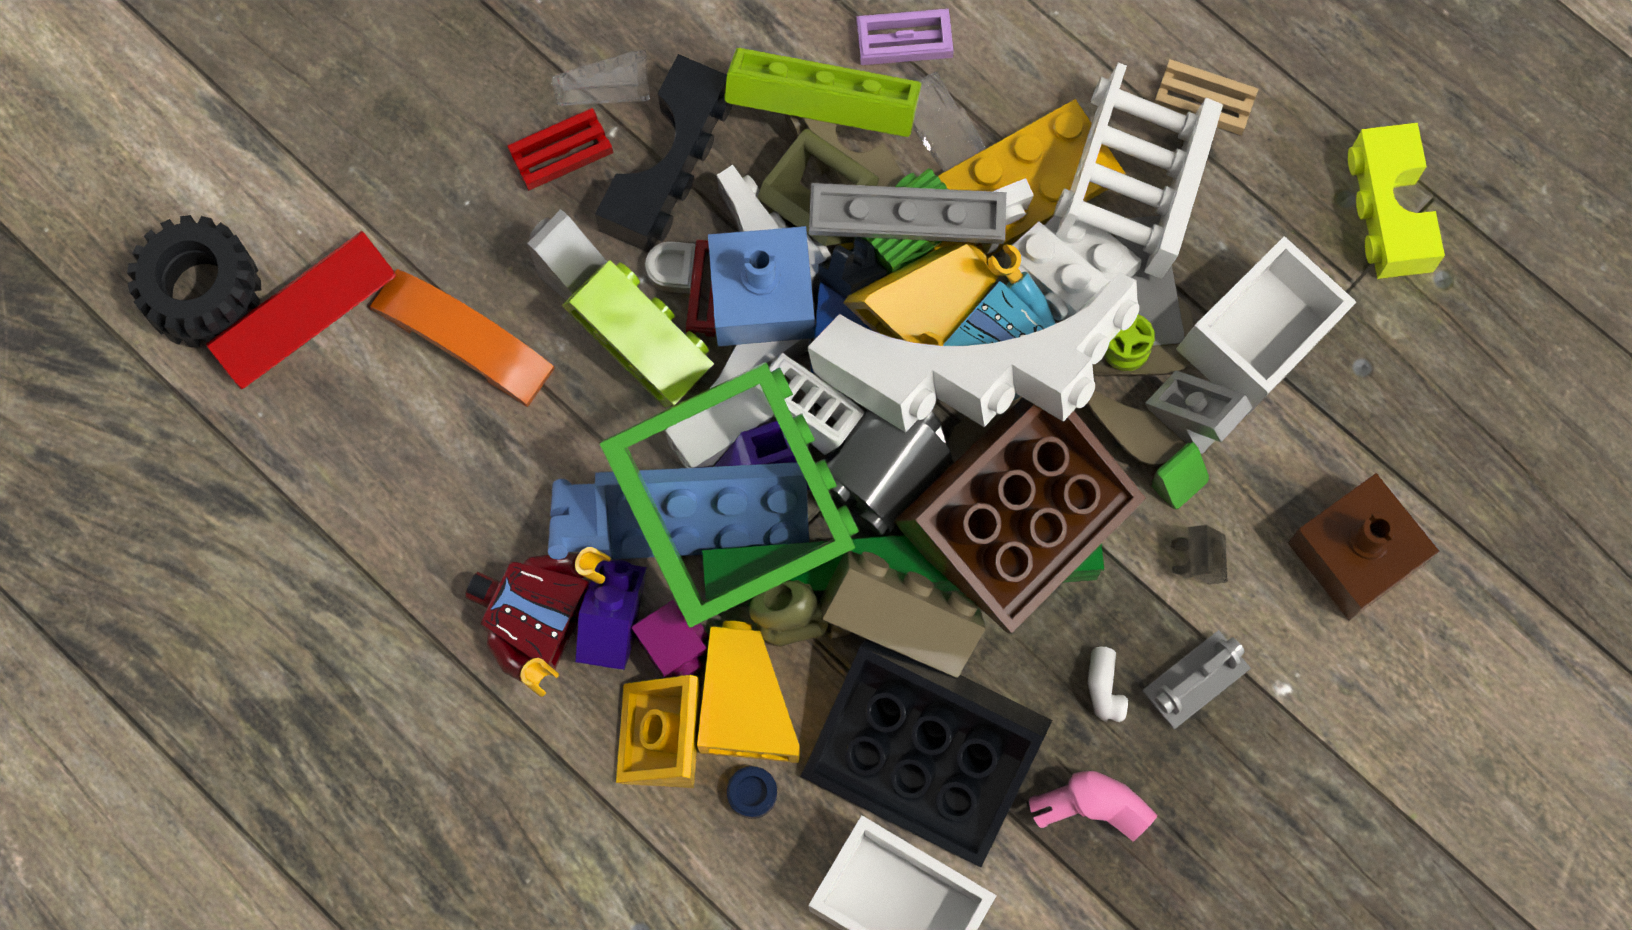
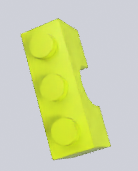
M1418 123L1361 129L1353 146L1348 149V167L1351 175H1357L1360 191L1356 195V207L1359 218L1361 220L1366 219L1369 235L1365 238V254L1368 263L1375 264L1377 279L1434 272L1445 256L1436 211L1422 213L1408 211L1399 205L1393 193V189L1396 187L1416 185L1427 167Z

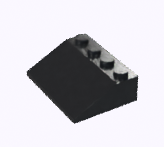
M866 639L861 644L800 777L982 867L1053 720L962 675L956 678Z

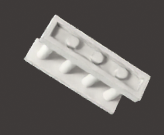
M1117 63L1110 78L1101 77L1094 90L1091 104L1098 107L1071 189H1063L1053 215L1061 218L1055 235L1064 240L1077 219L1144 246L1143 251L1150 254L1144 272L1162 279L1178 257L1223 104L1205 98L1196 114L1188 112L1186 115H1183L1119 89L1127 66ZM1113 107L1177 132L1178 138L1184 140L1182 150L1177 148L1175 152H1172L1107 126ZM1101 144L1167 170L1166 175L1173 178L1171 186H1165L1162 190L1095 163ZM1089 181L1155 207V213L1161 215L1159 225L1154 224L1150 228L1083 201Z

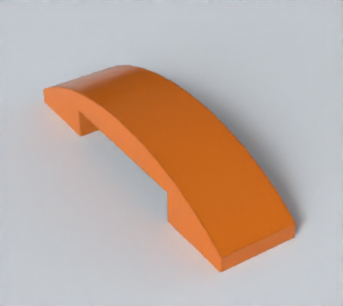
M396 269V277L382 288L369 306L371 310L409 334L412 331L485 376L488 383L528 407L555 369L554 366L515 336L471 307L433 285Z

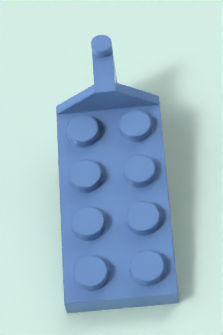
M798 463L639 470L680 556L703 555L702 550L809 542L807 483ZM614 472L595 473V484L571 485L566 479H558L553 482L548 555L551 558L563 559L568 555V552H581L586 547L596 548L610 556L611 559L654 557Z

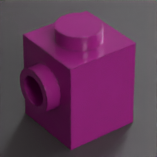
M671 600L631 627L635 638L662 678L685 675L696 676L705 668L702 662L707 659L708 652L704 643L709 641V635L701 623L689 628L674 600Z

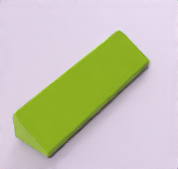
M736 48L727 73L725 101L734 105L909 137L913 128L922 83Z

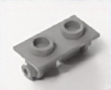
M1218 630L1142 691L1175 730L1251 668L1241 657L1245 653L1242 645L1233 637L1227 640Z

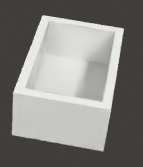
M1284 236L1194 325L1176 350L1212 383L1246 394L1252 406V410L1247 414L1248 416L1340 321L1356 301Z
M861 815L808 906L810 912L840 930H977L997 895Z

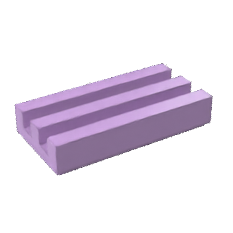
M949 9L857 16L861 65L953 58ZM941 25L939 30H903L896 33L868 35V31Z

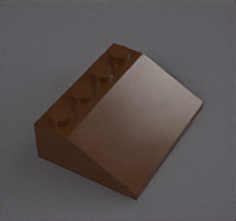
M1022 397L921 494L894 523L931 565L1004 631L1012 634L1146 497L1075 411L1063 422Z

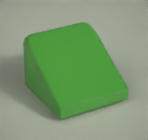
M1188 442L1157 470L1152 480L1151 487L1175 510L1185 504L1209 480V474L1196 444Z

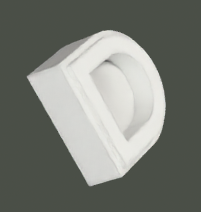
M663 242L653 247L648 253L645 263L647 276L652 285L665 292L690 294L696 244Z

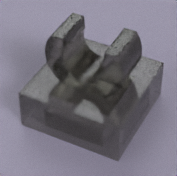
M1208 525L1188 527V538L1181 537L1171 542V548L1177 551L1189 550V561L1182 566H1173V573L1184 578L1194 577L1209 585L1228 582L1225 534Z

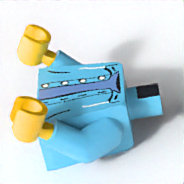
M1007 244L1003 246V250L1011 259V265L1008 269L1002 268L994 256L988 259V267L993 274L1008 278L1007 286L999 281L944 344L942 339L933 332H925L919 338L928 345H980L1019 338L1048 328L1056 323L1044 294L1028 272L1021 273L1018 269L1021 264L1019 250ZM1015 393V397L1013 400L1018 399L1020 395Z

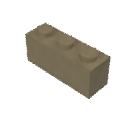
M850 550L844 553L820 598L823 620L956 678L959 677L986 629L981 609L965 594L953 591L950 595L934 588V584L926 577L915 572H908L905 575L889 568V564L884 559L870 552H862L860 555Z

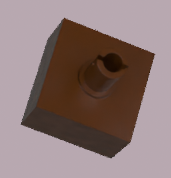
M1377 473L1300 527L1288 542L1349 621L1425 566L1440 552Z

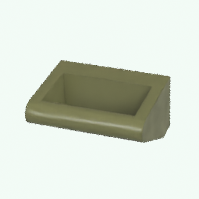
M805 129L763 181L757 198L797 227L806 226V231L809 235L811 191L801 185L800 181L811 154L855 185L877 186L879 177L811 130ZM810 235L824 246L851 243L855 240V237Z

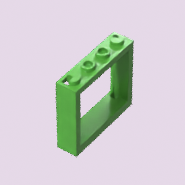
M766 362L600 442V446L689 628L855 549L850 536L858 533V528L847 506L844 505L837 509L829 494V490L837 487L825 460L823 459L815 463L806 446L814 442L815 439L803 414L792 417L784 399L792 396L793 393L781 368L770 371ZM760 384L834 539L702 601L628 447Z

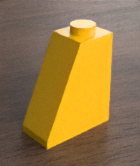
M969 244L943 246L850 294L843 303L874 332L919 344H927L919 338L921 334L933 332L942 339L944 344L974 311L999 276L990 271L987 265V256L978 248Z
M724 621L722 627L711 626L697 740L699 753L799 763V744L761 631H753L752 624L741 621Z

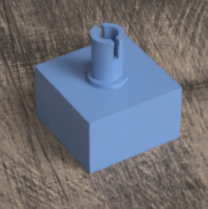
M806 226L708 234L718 346L815 338V318Z

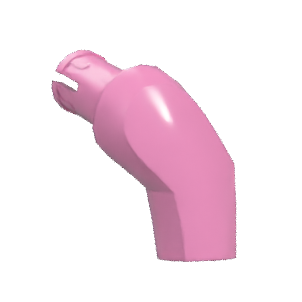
M1095 771L1073 773L1072 778L1068 781V785L1038 796H1032L1029 799L1031 813L1049 806L1052 807V809L1041 812V815L1034 817L1035 822L1040 828L1080 814L1091 820L1109 822L1133 842L1158 816L1127 785Z

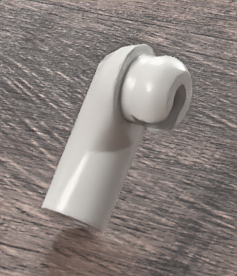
M1096 647L1091 651L1088 687L1095 715L1104 722H1107L1108 719L1122 722L1126 718L1128 699L1124 695H1112L1116 652L1108 647Z

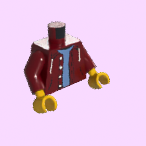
M586 547L580 553H568L565 558L559 560L553 559L549 555L533 556L525 560L523 564L511 562L501 582L480 572L475 573L468 585L465 598L487 608L481 621L482 627L488 633L486 645L505 674L524 683L538 696H545L546 692L539 687V683L547 675L554 676L555 678L559 676L555 669L578 624L579 611L589 587V582L582 578L586 577L595 583L602 584L605 581V576L596 572L595 568L601 561L606 560L609 562L611 560L610 556L593 547Z

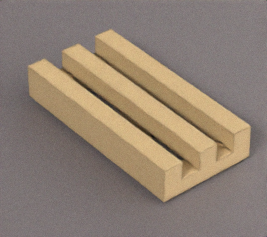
M1169 59L1154 103L1186 115L1188 112L1196 114L1201 105L1168 95L1169 90L1194 98L1200 103H1203L1205 98L1223 104L1222 108L1239 113L1237 118L1221 112L1217 128L1242 136L1259 88Z

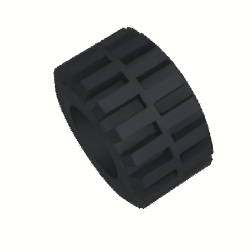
M191 215L180 216V224L174 225L169 219L160 223L163 230L157 234L151 229L144 235L147 244L144 247L136 245L132 253L137 259V263L128 264L127 274L133 280L128 283L130 294L135 299V305L161 335L165 334L170 341L176 344H180L184 340L189 347L199 348L201 340H205L208 343L248 314L249 308L255 309L259 305L260 299L255 291L261 290V280L256 274L258 268L237 235H233L229 227L221 222L216 226L211 218L201 216L198 223H196ZM200 264L218 266L217 278L205 294L191 300L173 298L174 285L184 271Z

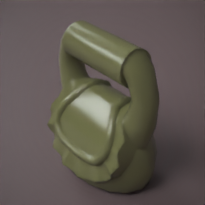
M788 580L753 597L750 601L749 613L751 619L757 624L756 628L758 631H761L763 639L773 645L781 647L823 636L829 628L830 622L822 619L821 604L818 603L810 584H804L799 580Z

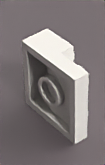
M1054 216L1045 225L1037 222L1012 246L1016 247L1021 254V264L1018 269L1021 273L1028 272L1044 294L1053 318L1061 321L1088 307L1119 272L1132 277L1140 269L1141 259L1109 232L1077 219L1065 239L1062 240L1055 235L1061 218ZM1005 253L1004 268L1008 269L1011 265V259Z

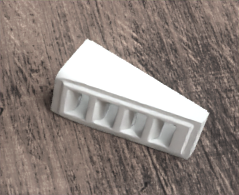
M781 353L769 369L773 371L781 368L783 374L791 380L788 385L793 395L784 400L792 417L803 414L815 439L812 444L826 455L843 443L865 412L851 399L784 353ZM760 384L754 386L752 391L770 406ZM799 389H802L806 395L799 404H796L791 399ZM816 402L821 406V409L814 416L808 411ZM830 416L837 421L832 428L825 424Z

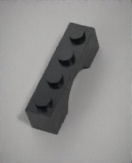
M680 54L677 55L658 92L660 111L668 119L676 132L673 145L668 154L652 168L632 174H615L595 213L600 232L648 253L654 247L657 240L661 242L665 240L673 223L674 216L670 214L677 200L684 201L691 190L694 181V175L691 172L698 159L704 161L707 158L714 142V135L711 133L717 121L724 122L732 109L733 104L725 101L726 74Z

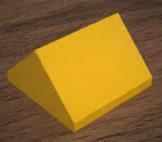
M685 675L624 684L616 783L694 788L701 687L697 676Z

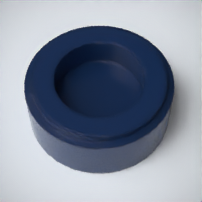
M755 766L744 767L735 772L727 785V798L731 808L738 815L748 819H757L768 814L777 801V786L772 775L763 768Z

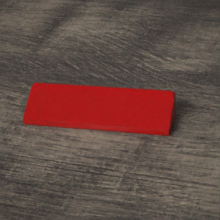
M360 231L209 341L206 346L240 389H244L394 279L396 273L366 234Z

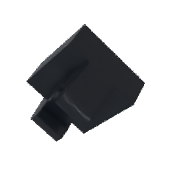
M861 237L855 238L853 249L847 250L839 245L834 249L831 259L818 264V281L845 299L850 294L874 283L887 274V269L877 263L874 246Z

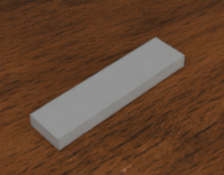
M811 183L809 235L1004 244L1007 192Z

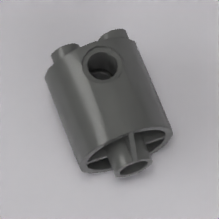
M866 409L864 415L843 443L832 450L825 458V462L837 487L829 490L833 502L837 499L842 505H846L857 528L866 535H869L872 531L879 535L883 533L889 534L896 526L894 521L926 490L952 458L950 449L946 446L941 421L932 411L924 419H918L905 433L869 409Z

